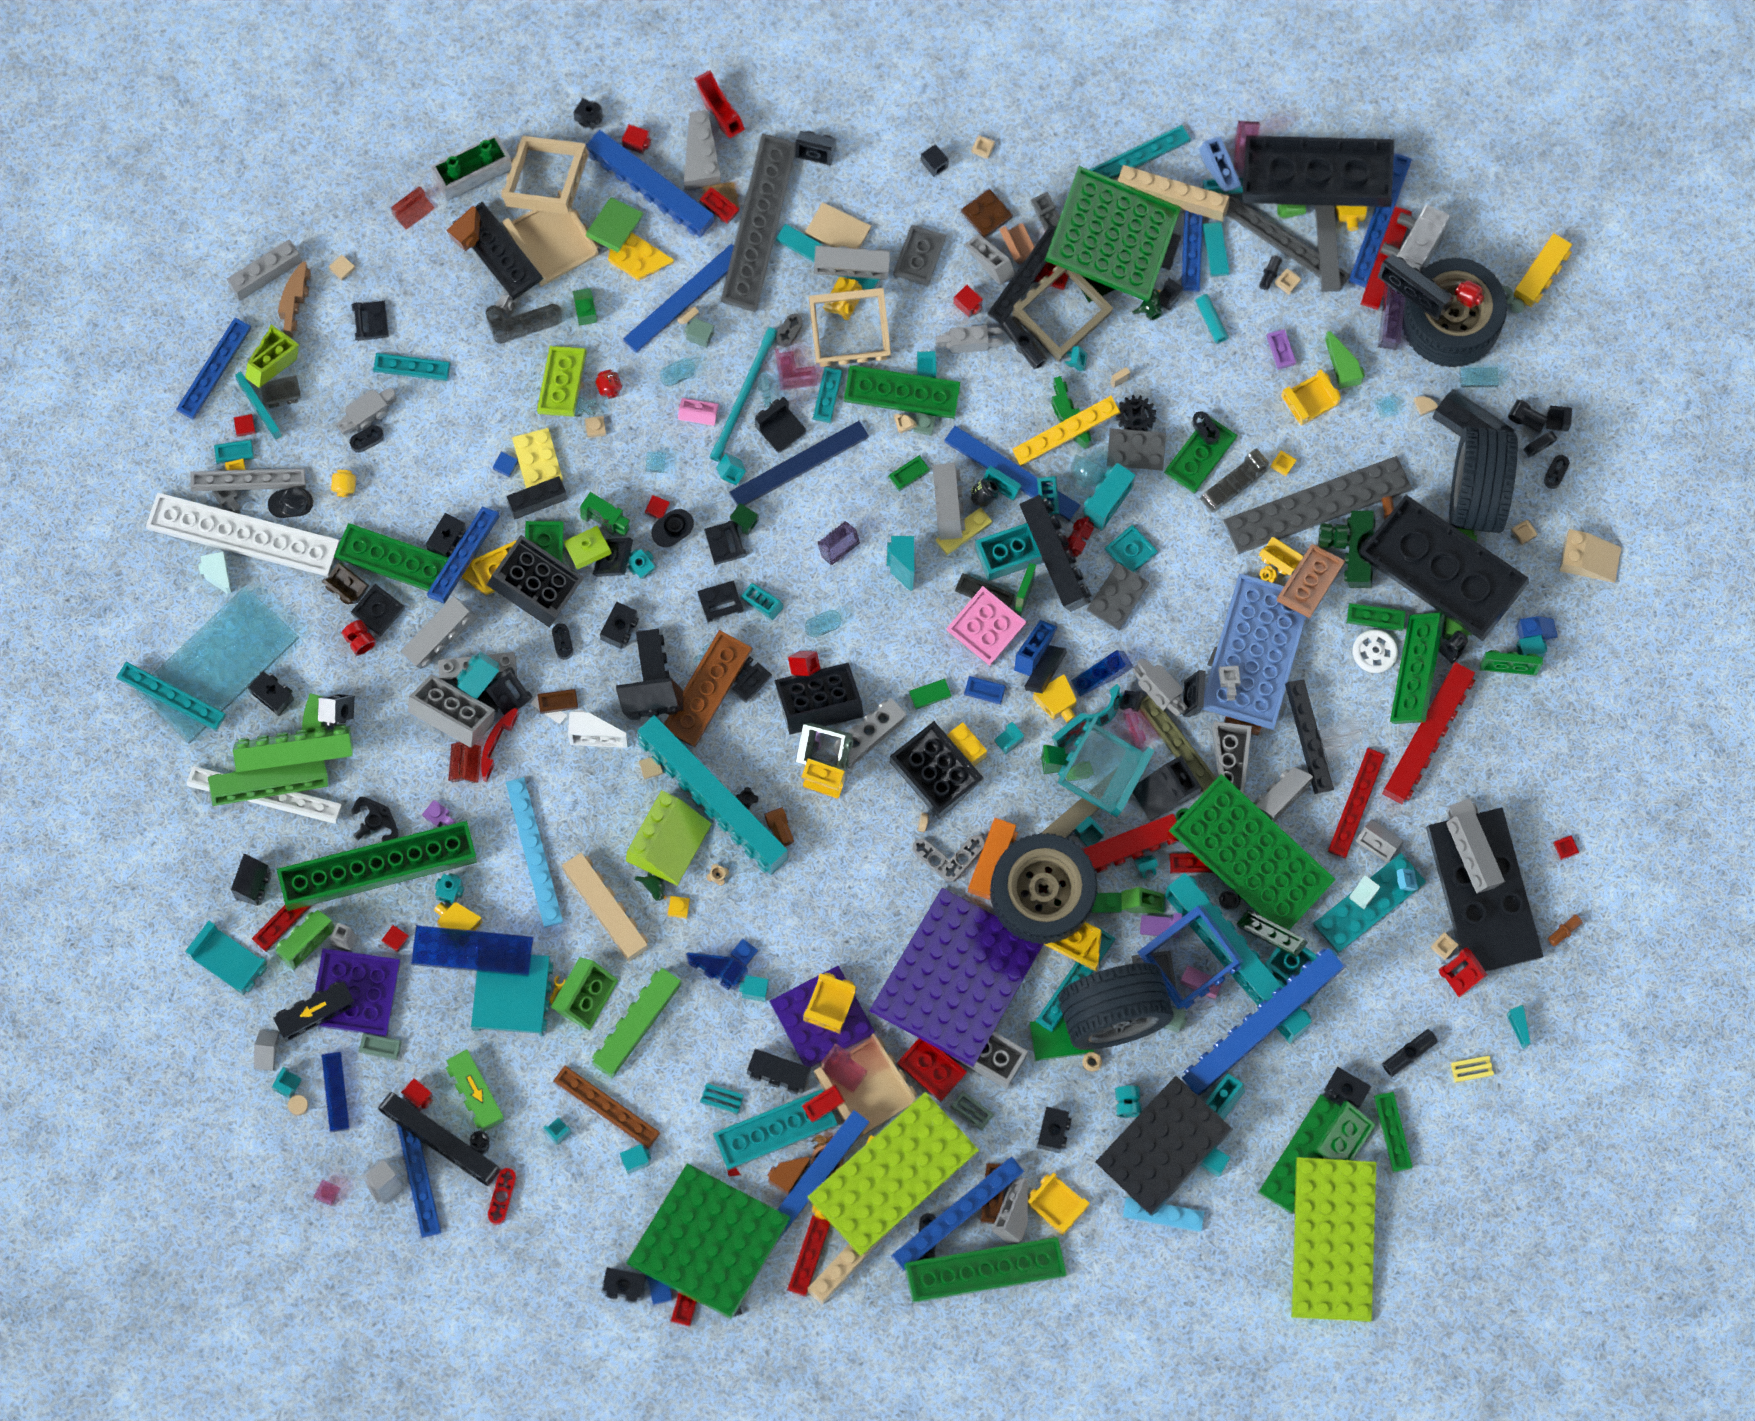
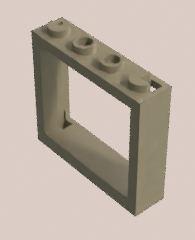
M1056 266L1053 269L1054 273L1050 277L1048 275L1040 281L1041 285L1037 289L1033 287L1026 294L1028 297L1024 301L1020 299L1013 306L1015 309L1012 315L1059 362L1066 356L1068 351H1071L1074 346L1078 345L1112 313L1114 308L1081 275ZM1065 272L1101 310L1066 343L1059 347L1023 310Z

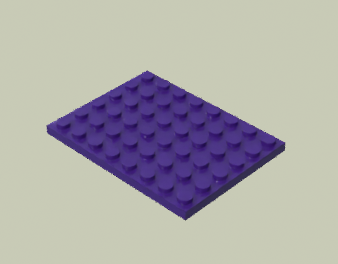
M941 888L870 1007L869 1012L974 1067L1044 943H1031V941L1027 942L1024 939H1019L1018 936H1014L1013 933L1003 926L997 916Z

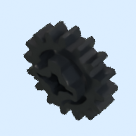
M1132 395L1130 400L1125 397V403L1121 401L1119 403L1121 413L1116 415V420L1120 421L1118 426H1124L1126 430L1148 431V427L1152 429V422L1156 421L1154 415L1157 412L1153 409L1154 404H1148V398L1142 400V395L1138 399Z

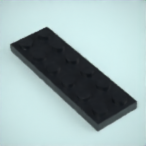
M482 201L475 206L480 215L479 240L472 249L514 301L542 281L543 277Z

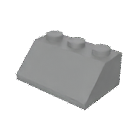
M1293 767L1290 771L1286 769L1279 777L1281 780L1277 784L1275 782L1272 783L1266 790L1268 793L1264 797L1259 796L1254 804L1275 822L1306 791L1313 778L1311 774L1296 767Z

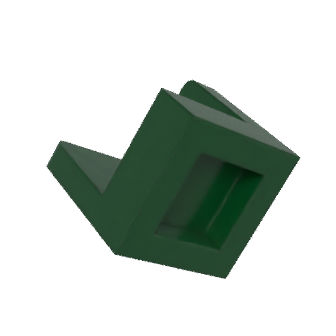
M739 503L731 514L730 519L742 527L743 533L749 535L758 523L759 515Z

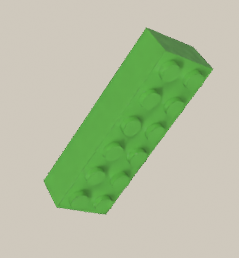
M339 724L335 725L332 729L318 727L315 728V731L311 732L303 729L296 731V734L288 735V732L277 733L275 737L260 735L257 736V739L249 740L248 737L240 738L238 742L234 743L233 755L236 772L350 757L353 756L354 747L350 726Z

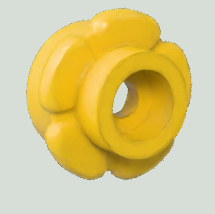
M1271 566L1262 568L1259 574L1261 580L1271 583L1275 582L1278 577L1277 571Z

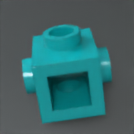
M635 549L630 553L629 565L627 567L633 575L637 574L640 579H644L658 568L653 561L655 558L649 550Z
M449 873L448 875L443 874L441 879L438 878L435 885L437 890L435 893L436 900L452 905L457 901L458 897H462L465 887L458 875Z

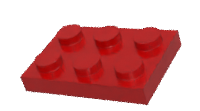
M920 1038L916 1040L897 1062L901 1069L940 1102L946 1098L967 1074V1071L946 1053Z

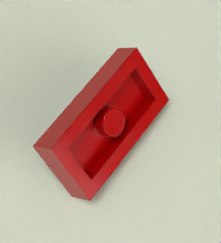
M710 187L699 199L703 206L727 225L739 213V208L713 187Z

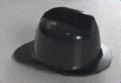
M298 487L278 490L268 500L270 513L278 518L303 516L309 513L313 507L312 495L307 490Z
M675 509L668 512L653 524L651 529L653 541L661 547L675 545L692 532L694 527L692 515L684 509Z

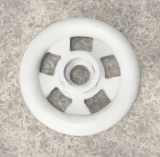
M1372 629L1363 632L1356 638L1353 645V656L1356 663L1365 671L1381 673L1387 671L1395 664L1398 657V647L1390 634L1382 630ZM1378 637L1386 641L1384 645L1377 642ZM1369 639L1371 643L1366 647L1363 642ZM1377 648L1379 652L1374 653L1372 649ZM1385 649L1391 651L1390 657H1384ZM1364 651L1368 656V659L1365 660L1361 656V653ZM1373 660H1381V665H1373Z

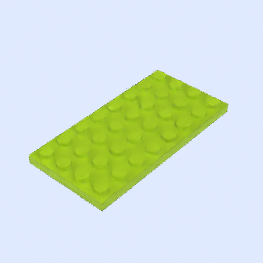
M925 1092L807 1198L861 1257L977 1154L979 1149Z
M1296 1158L1291 1318L1372 1322L1376 1162Z

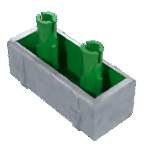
M497 134L485 138L430 166L433 179L446 201L458 197L462 193L497 176H501L512 168L511 158Z

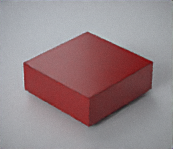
M252 414L233 417L237 437L256 434Z
M652 495L645 514L660 519L666 514L670 502Z
M1572 835L1553 842L1560 860L1579 854Z
M392 925L381 941L398 953L409 938V935Z

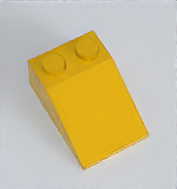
M963 722L947 734L973 766H976L987 757L986 748Z

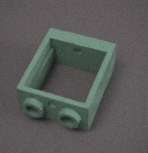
M814 723L803 724L796 762L806 764L807 760L811 759L845 771L849 765L848 755L853 746V734ZM816 731L842 738L837 764L812 757Z

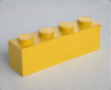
M1553 233L1513 293L1514 297L1523 300L1529 307H1532L1534 303L1538 304L1544 295L1542 294L1544 288L1548 290L1552 284V276L1559 274L1563 267L1561 263L1563 260L1567 262L1572 252L1570 249L1572 243Z

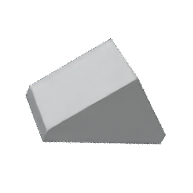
M259 1030L254 1044V1069L274 1071L279 1032Z

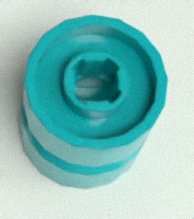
M1127 1085L1115 1088V1100L1119 1102L1116 1104L1117 1117L1133 1118L1142 1112V1105L1138 1102L1141 1099L1139 1086Z

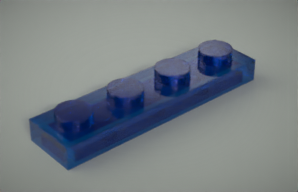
M342 1053L321 1054L330 1133L350 1130Z

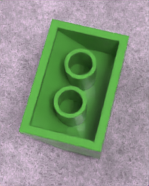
M318 909L315 912L309 913L304 919L305 922L301 926L297 925L291 931V935L286 940L282 939L276 946V954L293 971L333 933L335 927L332 920Z
M579 957L551 1008L563 1017L590 1030L619 980L595 961Z

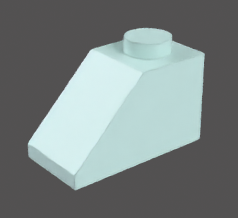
M220 552L201 556L202 563H198L200 574H204L207 581L227 594L232 593L224 553Z

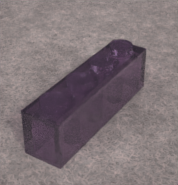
M1386 283L1384 286L1378 348L1396 350L1401 341L1405 297Z

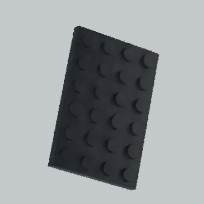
M1175 1076L1095 1163L1150 1216H1153L1229 1135L1233 1128L1182 1080Z

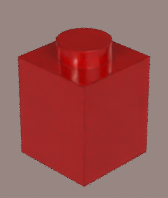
M628 124L622 138V146L643 154L645 149H649L652 139H650L649 131Z
M968 285L964 286L954 296L953 304L969 318L973 314L977 315L983 308V299Z
M415 1078L401 1091L402 1096L419 1111L423 1108L427 1109L433 1101L432 1092Z

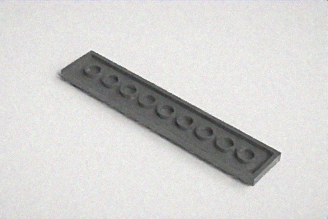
M764 133L761 135L720 299L722 303L753 312L757 310L795 156L794 142Z
M1394 456L1224 519L1223 522L1239 555L1268 544L1272 537L1278 540L1320 525V523L1350 514L1351 511H1358L1377 504L1384 497H1396L1407 493L1412 488L1398 457Z

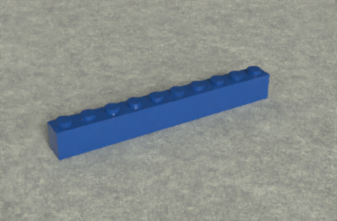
M1332 948L1320 950L1316 954L1317 959L1312 963L1308 961L1301 967L1303 971L1300 974L1292 975L1286 981L1288 984L1283 989L1281 987L1277 988L1271 994L1273 997L1268 1002L1264 1000L1257 1006V1012L1254 1014L1249 1013L1242 1019L1244 1023L1240 1027H1233L1227 1033L1229 1036L1224 1041L1222 1039L1218 1040L1213 1045L1215 1049L1210 1053L1205 1052L1198 1058L1200 1061L1195 1066L1192 1064L1184 1071L1185 1075L1182 1079L1196 1095L1200 1096L1347 967Z

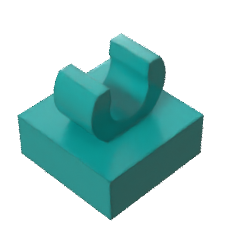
M1074 346L1072 351L1066 353L1068 357H1071V360L1065 361V364L1069 367H1074L1078 371H1085L1088 353L1080 346Z
M1153 855L1134 860L1135 867L1144 879L1147 878L1146 871L1149 869L1153 875H1156L1155 867H1158V863Z

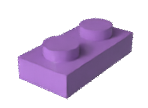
M1285 329L1268 333L1266 338L1277 370L1294 366L1296 361Z

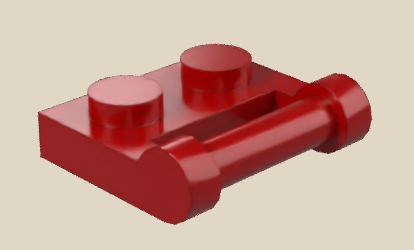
M1468 948L1461 950L1460 955L1449 964L1439 968V974L1446 978L1458 997L1466 994L1488 976ZM1466 960L1468 965L1454 975L1452 970Z

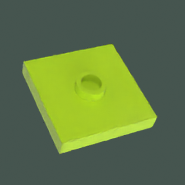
M598 525L563 541L577 570L612 554Z

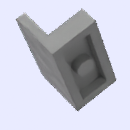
M1371 819L1360 833L1356 842L1388 863L1403 840Z

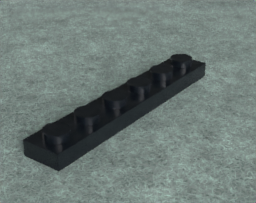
M1052 224L987 312L988 316L1001 325L1013 311V306L1023 297L1046 265L1045 257L1056 229Z
M1305 680L1287 682L1285 687L1309 774L1313 776L1311 783L1314 794L1330 792L1334 788Z

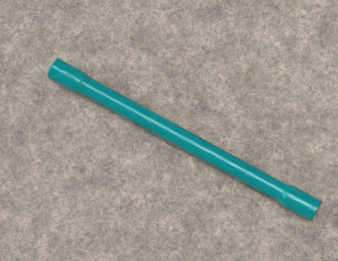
M767 328L749 373L719 439L709 456L711 460L719 462L724 453L737 419L766 355L777 336L778 331L774 328Z

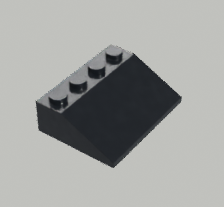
M520 535L486 585L550 628L584 577Z
M849 662L823 668L810 676L794 675L774 680L789 735L802 732L803 724L807 723L829 726L864 717L862 701Z
M935 721L890 755V764L938 819L952 810L984 779Z

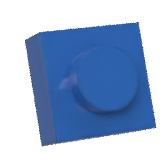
M742 938L731 952V956L747 966L757 954L758 949Z

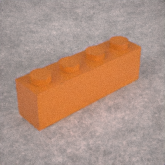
M994 817L970 881L968 893L990 900L991 879L997 861L1004 851L1008 849L1011 842L1014 843L1018 835V832L1015 831V824Z

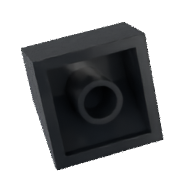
M800 131L795 141V158L831 166L836 149V139L830 135L822 136L812 131Z
M243 854L231 887L234 898L258 906L259 901H263L265 896V890H263L265 884L270 882L272 876L269 866L248 854Z

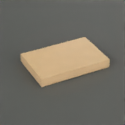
M822 202L806 229L805 235L830 247L846 246L850 249H857L862 246L871 230V225Z

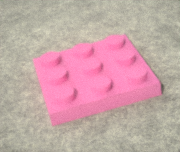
M982 586L946 628V631L987 665L991 666L1027 622Z

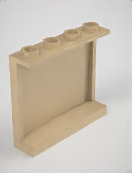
M561 190L558 191V196L555 198L561 197ZM571 208L569 215L531 210L513 221H510L509 218L502 221L503 228L542 275L543 280L538 283L540 287L598 256L599 245L596 241L585 237L588 227L585 223L582 224L580 222V215L576 209L573 210Z
M874 1034L871 1035L869 1040L824 1068L819 1067L814 1070V1076L824 1091L836 1085L846 1102L836 1108L844 1122L853 1110L870 1122L858 1139L907 1109L916 1101L917 1096L912 1086L908 1087L905 1080L907 1078L901 1069L898 1071L895 1067L896 1061L891 1053L887 1054L884 1050L885 1044L880 1037L876 1038Z

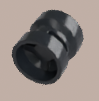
M1226 890L1220 894L1219 903L1225 909H1235L1240 905L1241 898L1235 891Z
M484 1131L472 1133L470 1136V1146L484 1155L490 1147L489 1136Z

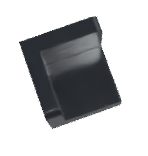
M936 144L921 153L920 161L933 177L948 168L949 159Z
M1168 278L1164 283L1163 290L1159 293L1160 305L1170 311L1182 296L1184 287Z
M1550 405L1547 411L1546 429L1568 432L1571 427L1572 408Z

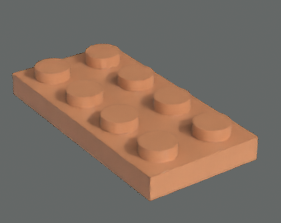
M1311 544L1277 597V602L1311 618L1344 566L1345 560Z

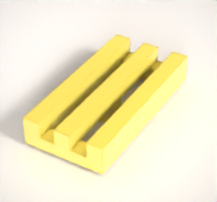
M1490 1056L1450 1064L1455 1083L1494 1075ZM1486 1062L1484 1065L1456 1070V1067ZM1482 1069L1488 1070V1072L1458 1077L1457 1075L1461 1073L1472 1072Z

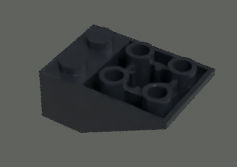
M1181 755L1140 781L1132 793L1148 819L1152 821L1200 794L1201 786Z

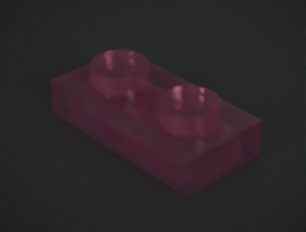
M1131 708L1123 711L1122 716L1134 747L1141 749L1144 746V741H1146L1143 730H1139L1137 714L1133 713Z

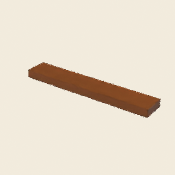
M564 1065L553 1080L555 1084L646 1148L650 1149L661 1134L566 1065Z

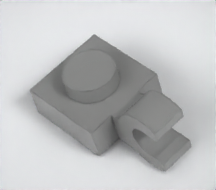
M1219 667L1220 686L1227 688V701H1235V696L1237 695L1236 687L1240 686L1241 683L1239 667Z

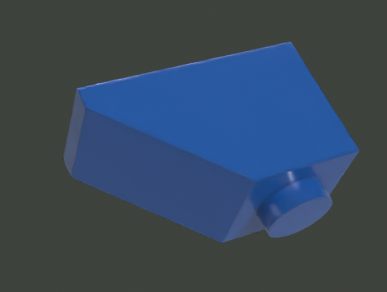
M1541 616L1523 618L1516 625L1519 639L1542 635L1543 640L1558 637L1554 619Z

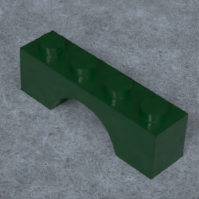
M1351 511V517L1347 519L1350 535L1347 536L1349 553L1345 554V563L1348 564V570L1344 572V581L1348 583L1349 588H1372V566L1360 558L1359 550L1362 543L1374 535L1376 516L1374 511Z

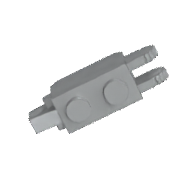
M987 325L950 328L949 332H945V335L936 336V347H946V349H950L951 353L986 351L988 347L1003 344V340L1000 338L988 339V336L1000 335L1002 330L1001 328H987Z
M393 388L383 390L381 393H378L376 390H370L346 406V416L336 424L343 435L355 429L359 432L370 427L371 423L376 419L384 418L389 411L388 407L397 400Z
M1144 658L1139 659L1137 665L1133 668V672L1140 680L1138 684L1142 690L1163 711L1168 708L1177 717L1184 713L1188 707L1180 698L1183 688L1163 666L1156 665L1153 667L1148 660Z

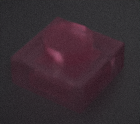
M322 1179L313 1198L332 1207L341 1188Z

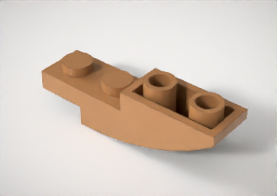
M302 262L290 276L279 303V318L285 319L283 330L284 334L288 337H293V332L297 331L295 314H299V303H304L305 297L309 295V286H306L307 280H310L311 269H308L306 262Z

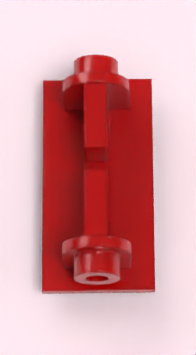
M1089 517L1078 519L1073 525L1071 535L1067 538L1070 544L1067 547L1074 553L1075 557L1082 554L1086 545L1082 537L1088 540L1094 530V523L1088 521Z

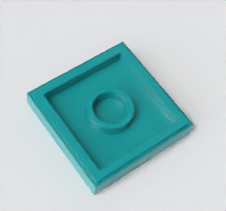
M1133 524L1104 548L1116 563L1121 564L1134 573L1158 553V550Z

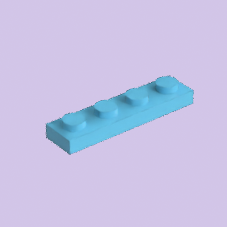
M1126 1197L1123 1218L1201 1232L1204 1211L1163 1204L1153 1216H1150L1133 1198Z

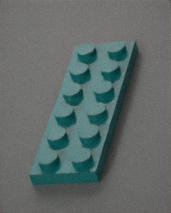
M1402 853L1369 878L1379 885L1380 889L1365 909L1349 898L1352 894L1351 892L1313 923V926L1338 954L1418 890H1401L1397 881V870H1414L1418 889L1426 884V880Z
M823 1089L714 1132V1139L727 1170L729 1171L837 1127L838 1124L832 1111L812 1123L802 1107L803 1104L824 1092Z

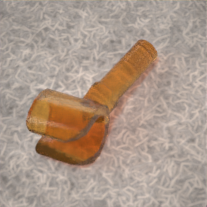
M820 1134L816 1135L811 1142L815 1141L818 1144L813 1149L816 1150L817 1147L819 1148L821 1145L823 1146L825 1143H828L832 1137L824 1138Z

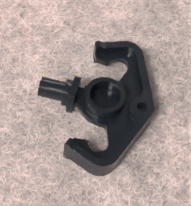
M359 797L351 809L352 814H358L362 805H366L369 810V814L365 817V825L361 823L359 830L353 835L356 840L359 841L364 835H370V830L377 831L382 827L391 830L390 835L382 837V842L398 838V828L389 807L366 797Z

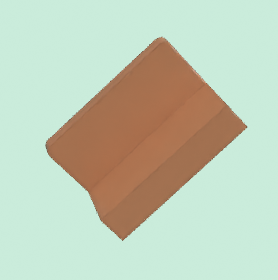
M1020 223L1011 229H1008L1006 226L1000 228L999 230L1014 261L1018 265L1022 264L1034 248V244L1024 224Z

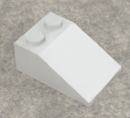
M584 710L570 712L568 728L570 745L628 748L627 734L590 713H586Z

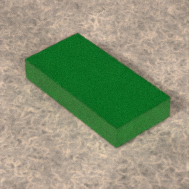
M920 455L889 474L888 477L898 491H901L930 472V469Z
M945 678L909 691L915 710L949 699L952 696Z

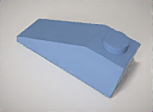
M1221 136L1204 141L1199 148L1205 166L1223 192L1240 188L1241 183Z

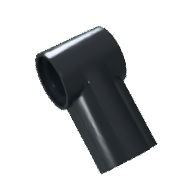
M1520 399L1516 400L1508 414V418L1512 422L1524 424L1539 433L1548 420V417L1531 409L1527 402Z

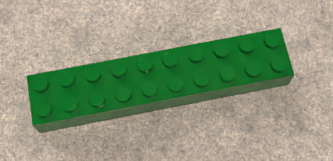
M463 821L285 866L276 870L286 909L291 911L477 863V858L468 823Z

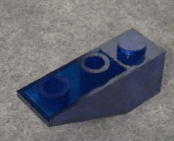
M1116 650L1072 679L1071 682L1081 697L1122 676L1134 667L1125 651Z
M691 952L686 954L687 963L695 969L701 968L708 978L712 980L716 978L720 981L719 984L727 990L731 988L735 991L741 980L748 973V968L732 957Z

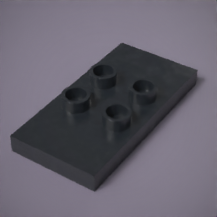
M1246 136L1242 203L1391 207L1395 139Z
M1408 495L1403 497L1360 551V556L1365 561L1481 641H1484L1529 584L1527 576Z
M1503 807L1476 813L1505 881L1494 889L1477 894L1446 824L1447 821L1428 825L1426 830L1459 952L1464 948L1470 949L1486 972L1543 958V952ZM1466 960L1462 962L1463 967L1465 968L1468 965V962Z

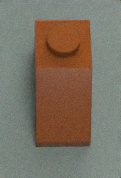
M475 206L469 208L446 230L451 240L465 252L472 248L479 240L480 215Z
M804 1157L781 1162L777 1167L773 1166L767 1175L770 1177L768 1183L789 1195L809 1165L810 1159Z

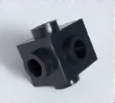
M585 98L581 99L573 112L574 120L584 128L589 127L594 130L595 126L600 125L603 120L602 107L597 102H590Z

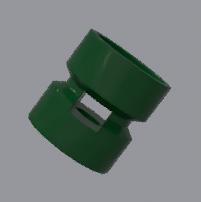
M1320 523L1318 546L1330 548L1333 545L1337 549H1346L1348 525L1336 524L1333 527L1329 523Z

